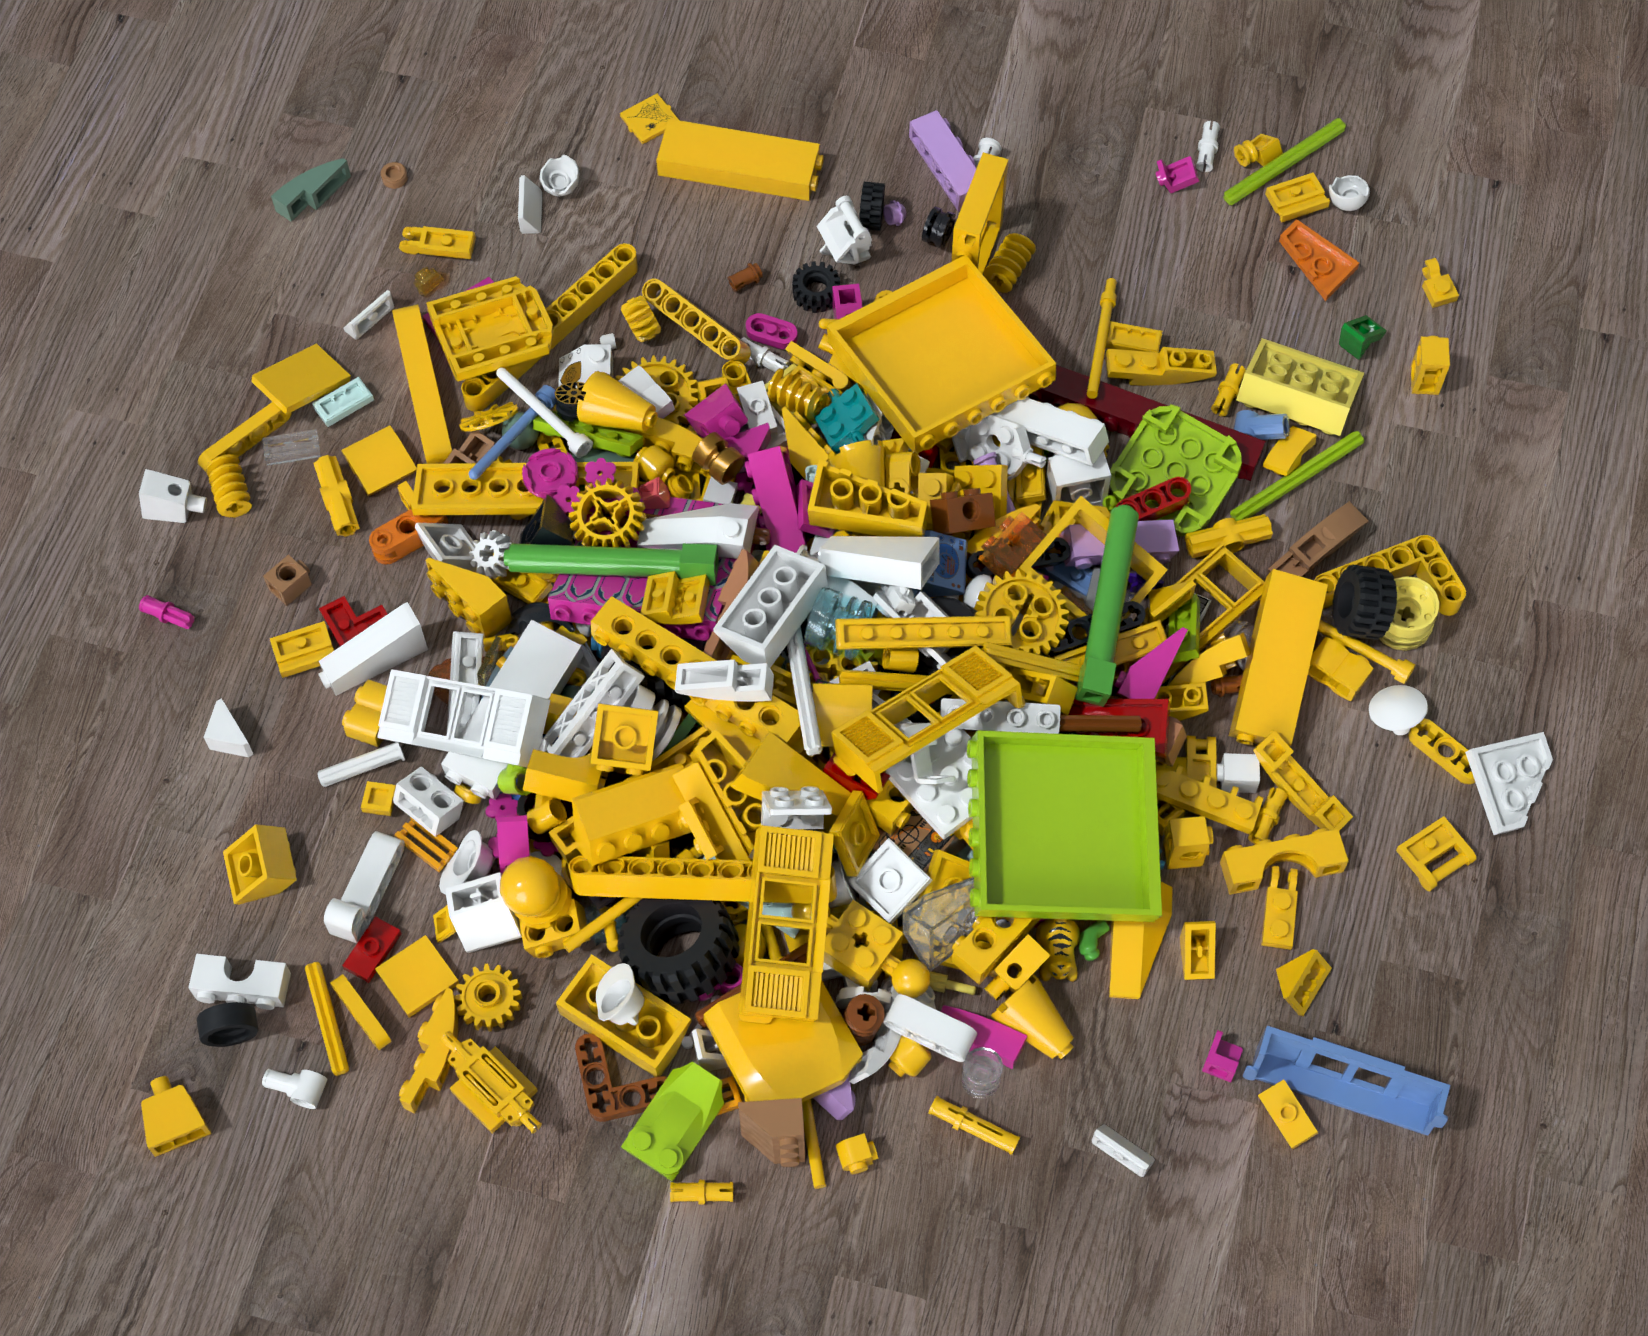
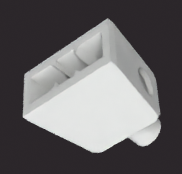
M145 469L139 491L142 518L185 523L189 511L205 512L207 497L193 495L190 481Z

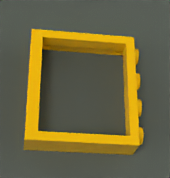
M984 152L981 155L954 226L951 260L952 262L967 255L982 274H984L1003 223L1009 160Z
M1080 496L1018 568L1022 577H1026L1028 571H1031L1032 579H1037L1040 574L1031 566L1072 518L1104 545L1109 519L1084 497ZM1135 542L1130 567L1143 577L1146 582L1130 601L1140 604L1168 569ZM1042 579L1043 584L1048 582L1046 579ZM1053 585L1051 586L1052 591L1057 590ZM1060 593L1057 599H1066L1067 601L1064 608H1062L1069 610L1066 618L1067 621L1086 616L1081 609ZM1129 610L1126 613V615L1121 618V621L1123 619L1128 618L1131 615ZM1075 626V630L1082 635V639H1085L1087 635L1085 629Z

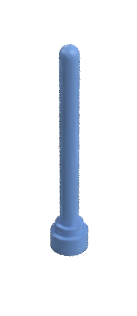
M543 385L535 394L549 409H552L557 404L555 399L556 390L551 386ZM530 407L469 471V477L473 480L478 479L539 414Z

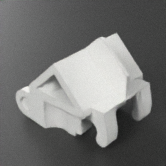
M847 195L842 196L836 201V207L831 208L817 225L825 241V245L820 249V253L833 256L836 262L854 265L871 258L868 250L872 246V238L868 229L862 226L851 198Z

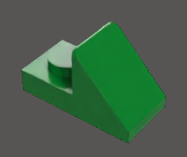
M1365 315L1343 324L1339 345L1359 360L1369 345L1381 340L1387 330Z

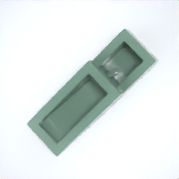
M341 158L314 167L283 185L271 196L275 211L292 222L308 205L317 210L351 177L347 160Z

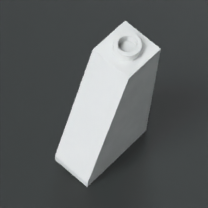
M830 536L826 543L819 548L818 562L825 565L827 576L921 590L939 565V538Z
M408 602L402 604L319 661L322 672L318 673L326 689L331 687L337 696L428 650L421 625Z

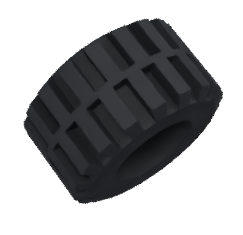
M1349 565L1342 572L1334 591L1332 605L1334 625L1339 634L1378 640L1389 630L1397 604L1396 582L1389 570Z

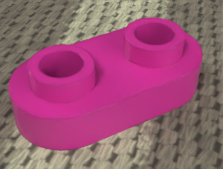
M762 313L753 314L746 321V334L753 341L783 350L786 349L790 341L797 342V328L791 322Z

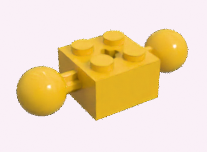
M852 900L839 919L830 914V907L828 905L826 933L828 934L825 940L824 963L857 985L864 986V990L867 992L882 971L891 976L892 985L898 994L916 998L927 991L931 977L926 965L916 959L900 961L894 957L902 945L903 932L855 900ZM792 904V918L810 920L811 904ZM864 943L866 947L861 945L859 948H856L855 944Z

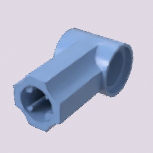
M1242 410L1236 414L1234 430L1261 440L1284 439L1289 436L1290 432L1289 418L1287 414L1259 415L1251 410Z

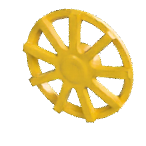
M508 402L500 407L494 404L489 410L474 411V416L462 418L459 427L465 432L485 429L510 419L517 414L519 408L513 402Z

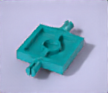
M857 383L844 391L842 395H840L838 389H831L833 394L829 391L828 397L832 403L815 416V420L829 446L836 454L840 452L839 447L865 441L864 434L872 425L880 420L864 390Z

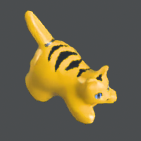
M1048 919L1041 922L1037 927V942L1050 954L1049 958L1041 965L1040 977L1043 981H1049L1052 976L1060 980L1067 978L1070 982L1077 980L1078 972L1074 948L1079 942L1080 929L1075 921L1070 919Z

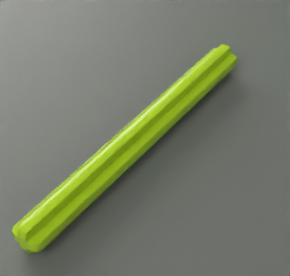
M1336 118L1225 191L1224 201L1228 205H1234L1343 133L1346 127L1345 122L1340 118Z
M1359 431L1350 433L1296 468L1288 476H1284L1230 512L1231 518L1236 519V521L1250 518L1364 443L1361 433Z

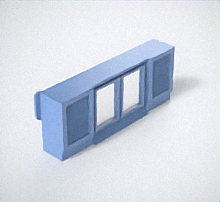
M1270 1026L1265 1028L1259 1041L1252 1066H1246L1243 1073V1078L1247 1080L1257 1079L1272 1085L1284 1079L1293 1092L1427 1136L1434 1127L1442 1128L1448 1120V1116L1443 1113L1450 1089L1449 1084L1404 1070L1405 1066L1316 1037L1310 1040ZM1317 1053L1347 1063L1348 1065L1343 1074L1311 1064L1315 1054ZM1358 1067L1390 1077L1385 1087H1381L1353 1076Z

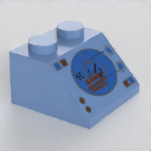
M925 531L924 537L939 538V565L921 590L911 588L914 598L920 591L925 592L929 597L964 595L968 542L964 539L935 531Z

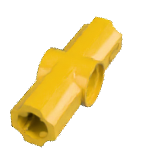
M325 455L319 457L313 464L321 485L319 489L326 510L330 513L334 530L337 536L347 537L353 535L360 527L352 506L353 499L347 481L343 479L339 462L336 456Z
M1265 514L1236 521L1234 518H1225L1216 522L1211 528L1187 533L1185 535L1186 549L1189 556L1196 558L1210 554L1220 544L1224 543L1230 552L1236 553L1244 548L1245 545L1271 539L1273 535L1272 524L1269 517Z

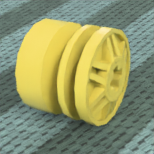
M1408 576L1396 578L1394 581L1396 582L1397 604L1394 618L1389 630L1379 639L1383 644L1396 650L1407 651L1417 649L1426 643L1432 634L1439 610L1437 593L1427 582L1419 578Z

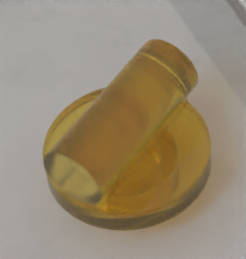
M424 267L414 275L416 280L413 284L419 294L424 297L443 281V277L435 268L428 269Z

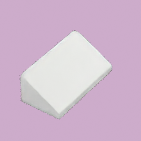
M521 175L519 178L518 205L520 232L522 234H538L541 232L542 191L525 175Z
M389 290L384 292L343 328L344 331L355 340L359 339L394 308L391 292Z
M1105 1124L1094 1132L1092 1144L1140 1177L1145 1176L1155 1161L1148 1153Z

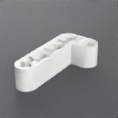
M378 831L372 834L341 900L333 898L327 906L324 923L329 934L358 943L369 927L402 857L405 846L404 840Z

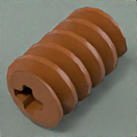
M860 994L852 998L842 1017L858 1046L862 1047L874 1039L883 1023L885 1013L884 1007L877 998L868 994Z

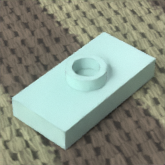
M357 377L315 401L312 405L326 426L329 427L374 401V398L362 380Z

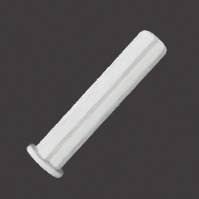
M395 741L393 744L318 771V778L321 785L326 787L399 759L405 761V756L400 743Z

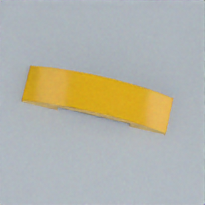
M1275 730L1253 749L1260 764L1275 785L1285 791L1289 801L1320 829H1339L1340 831L1353 818L1334 795L1328 797L1291 756L1294 751Z

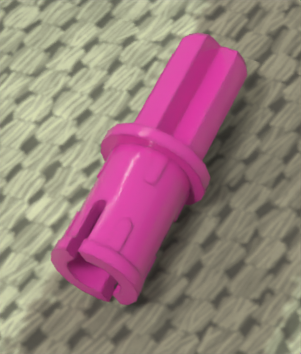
M149 595L144 596L140 601L139 610L159 618L162 623L170 622L182 628L190 629L195 621V617L191 613L176 608L172 602H162Z

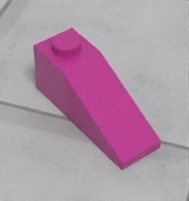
M1182 627L1130 666L1126 672L1121 670L1114 683V686L1118 688L1115 695L1122 699H1155L1188 629Z

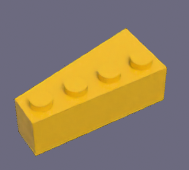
M819 459L808 505L809 524L813 526L876 536L924 537L928 521V504L924 500L894 488L890 490L880 486L878 482L869 478L865 480L855 476L851 471L844 468L838 469L830 466L828 462Z
M715 729L694 748L689 756L693 763L699 762L746 851L750 855L755 845L756 829L761 826L762 801L737 791L730 786L746 763V760Z

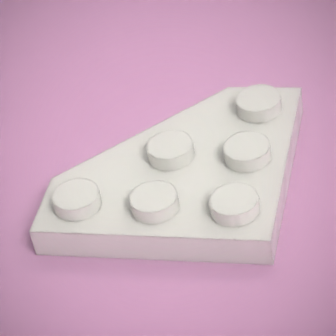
M1544 732L1473 748L1465 752L1493 835L1518 830L1526 824L1528 819L1526 815L1531 804L1535 803L1543 784L1541 782L1542 778L1553 761Z

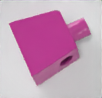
M727 384L721 386L684 414L697 435L705 438L712 432H717L722 438L734 436L748 422V418Z

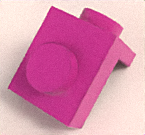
M1191 156L1167 166L1162 159L1157 161L1159 171H1156L1157 180L1160 186H1166L1170 194L1199 182L1195 163Z

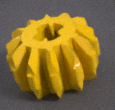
M641 295L633 297L621 306V311L638 341H649L661 332V326L645 297Z

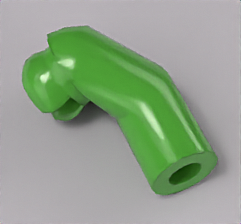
M1105 920L1096 921L1080 934L1079 951L1087 961H1093L1100 955V951L1097 948L1098 938L1110 930Z

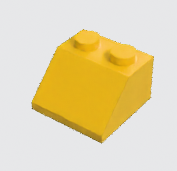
M255 824L223 851L233 902L236 905L280 894L297 881L285 827Z

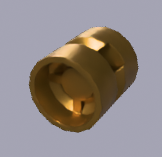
M717 432L707 435L697 445L692 455L693 461L704 470L709 469V474L721 485L731 481L745 463V457L734 447L728 448V442Z

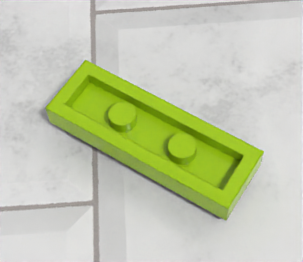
M1193 594V598L1169 616L1168 638L1182 627L1188 629L1172 663L1199 658L1200 600L1197 594Z

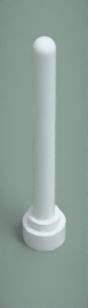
M505 368L497 370V376L568 441L569 450L577 458H581L589 453L593 446L592 440L585 434L572 431Z

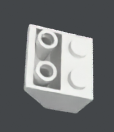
M501 872L445 889L449 917L467 953L522 938L519 918L505 905L500 894Z

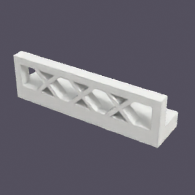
M611 649L544 736L547 740L546 750L548 753L572 758L585 756L593 743L598 703L623 706L645 676L639 670L626 663L618 652Z

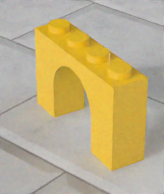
M551 693L543 734H547L573 698ZM592 746L588 750V755L574 758L533 749L526 770L523 790L572 802L571 798L604 788L606 779H602V777L607 778L609 771L596 770V764H590Z

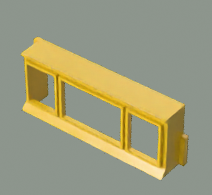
M1224 543L1220 544L1175 583L1179 584L1193 580L1227 609L1200 633L1199 652L1258 600H1261L1265 582L1230 552ZM1219 564L1249 590L1236 602L1232 601L1206 577ZM1148 607L1145 609V619L1140 626L1148 624ZM1189 661L1172 663L1162 684ZM1116 666L1114 676H1118L1121 670L1124 671L1121 666Z

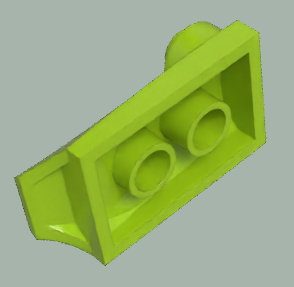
M694 1062L673 1069L634 1128L629 1132L621 1148L673 1182L725 1104L722 1096L723 1081Z

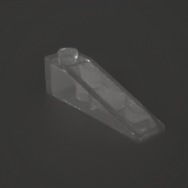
M974 877L925 894L914 903L908 904L903 910V934L918 959L926 965L929 972L953 954L952 946L964 933L969 935L973 930L972 925L979 917L975 916V908L970 906V891L974 888Z

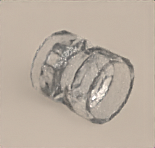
M980 1047L973 1049L967 1054L963 1063L961 1082L969 1095L983 1099L996 1093L1000 1087L1003 1071L1002 1059L998 1053L990 1048Z

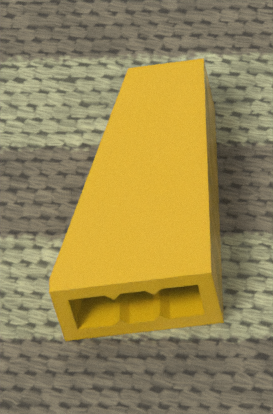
M771 732L756 746L730 785L735 790L761 801L762 791H770L773 787H785L789 791H801L802 787L807 786L817 787L819 790H823L832 807V814L824 815L823 827L829 830L851 795L843 786Z

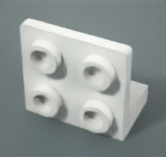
M773 787L770 791H762L761 825L790 829H823L824 815L832 814V807L823 790H819L817 787H802L801 791H789L785 787Z

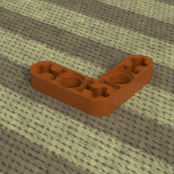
M584 1034L576 1041L575 1051L587 1106L591 1117L596 1121L606 1122L643 1113L650 1104V1102L646 1103V1095L643 1089L648 1088L649 1094L658 1092V1086L663 1085L667 1079L665 1076H658L612 1088L600 1038L594 1034ZM587 1043L597 1047L593 1049L595 1062L589 1063L587 1052L581 1051L586 1048L585 1044ZM599 1070L604 1074V1079L600 1084L592 1085L587 1081V1076L591 1071ZM602 1092L605 1104H611L606 1106V1112L600 1113V1110L597 1108L594 1109L598 1106L596 1093ZM629 1092H637L641 1096V1100L635 1106H627L623 1101L624 1096ZM656 1094L649 1095L651 1101Z

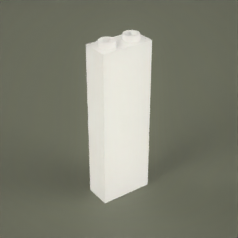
M531 620L490 687L532 694L548 700L551 693L560 695L584 656L582 645ZM483 696L458 736V739L480 743L490 699L489 696ZM448 752L441 765L446 774L445 777L449 781L457 785L464 783L471 787L470 790L475 795L484 799L488 796L495 800L501 791L497 783L498 776L503 769L507 768L508 763Z

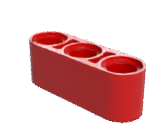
M1174 477L1121 500L1116 507L1119 505L1131 506L1139 514L1138 521H1154L1182 509L1184 505L1187 506L1191 494V484L1183 477ZM1174 489H1180L1185 493V495L1182 497H1175L1172 495L1171 491ZM1149 500H1155L1160 506L1149 508L1145 503Z

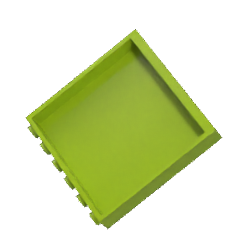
M977 730L967 743V757L971 758L972 769L968 770L967 775L968 787H972V799H969L968 815L973 817V828H970L968 837L969 846L973 847V858L970 859L969 874L970 877H974V888L970 891V906L975 908V916L1154 922L1162 916L1155 738Z

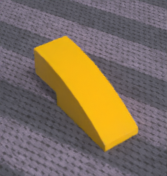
M1244 632L1229 637L1199 655V658H1195L1187 664L1168 686L1203 683L1226 675L1227 671L1224 664L1245 658L1251 654Z

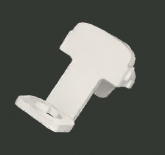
M899 723L893 725L909 738L931 725V723ZM937 739L911 754L913 774L917 783L940 784L955 781V776L933 775L929 746L936 745Z

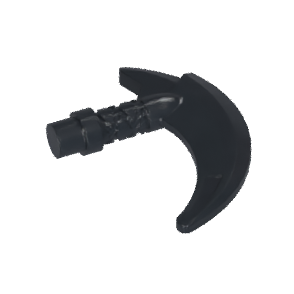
M536 602L527 604L512 614L513 619L505 634L514 635L518 633L522 636L531 620L537 623L556 622L564 626L569 632H574L575 628L572 622L552 620L549 604Z

